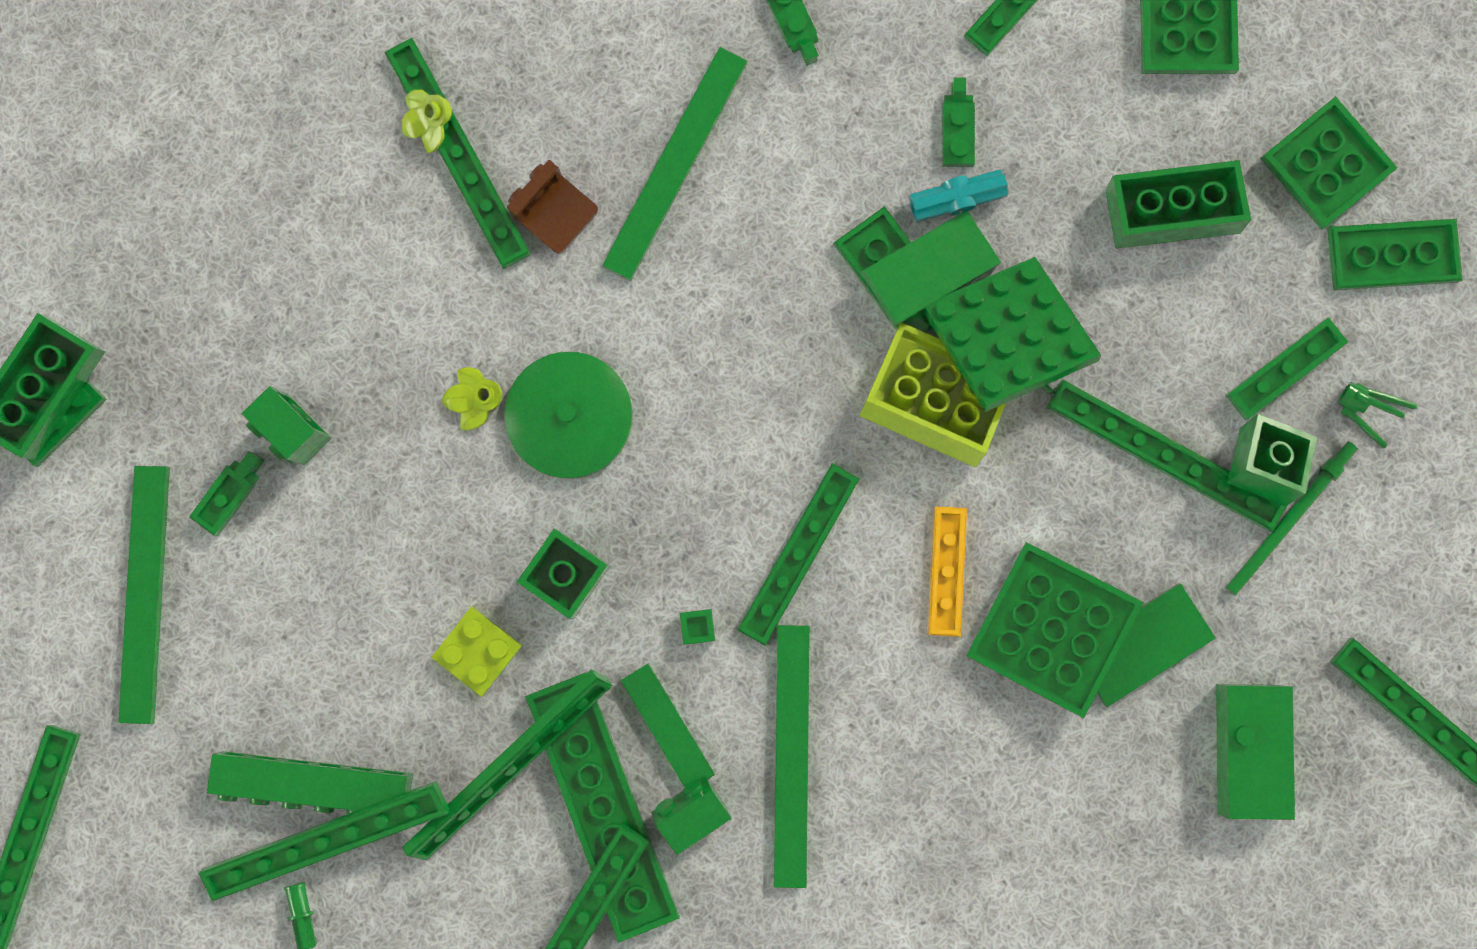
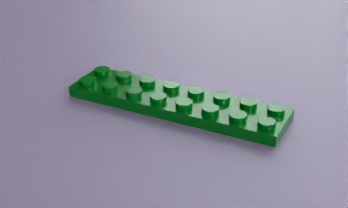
M587 672L525 696L534 721L536 722ZM597 700L545 751L591 872L622 823L650 841L607 910L616 939L620 943L680 919V915Z

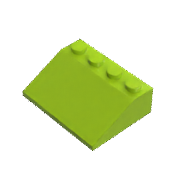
M901 323L859 416L976 468L988 451L1006 403L985 412L941 340Z

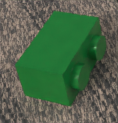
M706 776L700 780L690 782L682 792L673 798L661 801L656 809L651 812L657 829L676 855L732 819L725 803Z

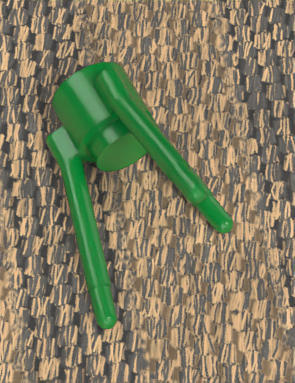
M1350 382L1343 390L1337 402L1343 406L1341 414L1351 418L1382 448H1386L1387 443L1356 413L1358 411L1364 413L1371 405L1399 418L1405 417L1404 412L1374 398L1411 409H1417L1418 405L1405 399L1367 388L1360 383Z

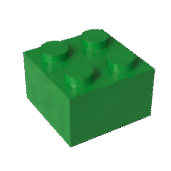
M271 386L241 413L249 421L246 427L258 438L263 436L269 441L271 445L268 449L281 461L285 459L290 464L296 462L305 465L332 439L287 393Z
M1257 414L1239 429L1227 483L1283 506H1288L1306 494L1317 437Z
M554 528L519 577L517 583L567 618L575 619L611 566Z

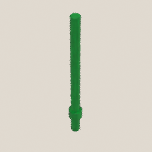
M1347 441L1333 459H1328L1320 468L1321 474L1306 490V494L1296 502L1274 531L1270 533L1225 587L1230 593L1235 596L1239 593L1332 480L1336 481L1345 471L1343 467L1358 450L1353 443Z

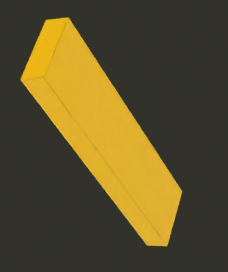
M934 507L928 635L961 637L967 508Z

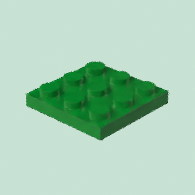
M1140 0L1141 74H1236L1239 71L1237 0Z
M1336 96L1260 158L1321 230L1398 168Z

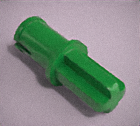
M305 882L284 887L290 911V917H287V919L292 921L297 949H311L317 944L311 917L314 911H310Z

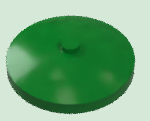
M557 352L531 363L514 381L505 405V426L515 451L534 469L556 478H582L604 469L621 453L629 438L632 427V403L621 378L605 362L580 352Z

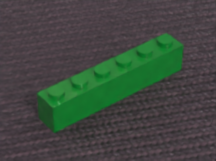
M221 751L212 754L206 794L217 795V800L235 802L238 797L249 798V803L253 805H269L270 801L282 802L281 807L287 809H301L302 805L314 806V811L333 813L335 808L347 810L346 814L410 791L413 773Z

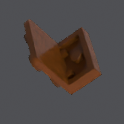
M548 160L544 165L539 164L535 167L529 176L531 180L523 189L520 187L512 193L508 200L510 204L507 208L512 217L553 252L561 254L597 215L598 207L562 176L557 165Z

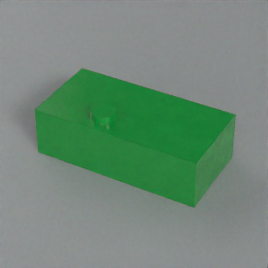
M1240 160L1113 175L1105 189L1115 249L1241 234L1252 220Z
M37 313L0 368V446L22 459L35 460L105 354V351L50 317Z
M1216 684L1218 815L1227 819L1295 820L1293 686Z

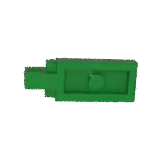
M766 0L788 49L791 48L793 53L800 51L806 66L817 62L819 55L814 44L818 43L819 39L803 1Z
M953 77L951 95H945L942 104V167H974L975 103L973 102V95H966V78Z
M248 451L240 463L235 460L230 466L226 465L189 518L212 535L219 536L256 486L255 483L259 477L255 473L265 460L256 453Z

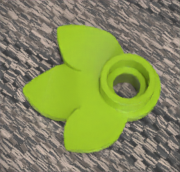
M420 89L413 90L405 97L410 110L402 119V132L408 138L421 137L426 152L432 153L439 148L444 140L443 125L451 118V105L448 100L440 95H428Z
M464 367L457 370L459 384L453 385L446 390L442 397V403L449 410L461 413L460 428L464 431H470L486 423L489 411L499 406L503 393L499 384L493 380L485 379L480 370L473 367ZM485 389H487L489 392V397L487 400L484 401L482 398V393Z

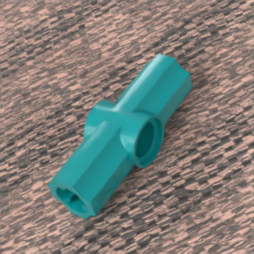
M1001 169L970 178L965 175L944 181L940 184L941 186L910 194L909 201L916 222L948 213L950 216L960 214L959 211L961 210L962 212L966 210L969 212L975 209L977 205L1007 197L1008 184L1005 174H1003Z

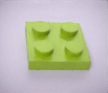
M471 606L431 658L480 697H483L523 645L479 610Z

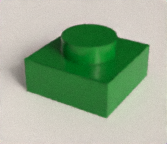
M712 609L680 613L683 645L716 641Z

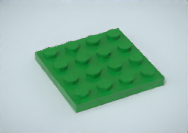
M1036 257L947 294L923 310L924 315L985 412L1098 362L1101 357L1100 352Z
M1025 542L966 657L1084 719L1144 602Z

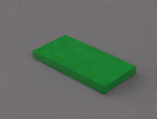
M884 206L837 239L833 245L897 331L899 325L894 326L861 274L864 269L911 243ZM923 311L903 322L923 332L932 328Z
M968 210L864 269L861 274L896 327L923 311L925 307L994 269L1001 261Z
M1457 218L1333 226L1327 229L1333 291L1459 283L1463 281Z
M1181 583L1174 585L1141 607L1097 692L1106 707L1216 639Z

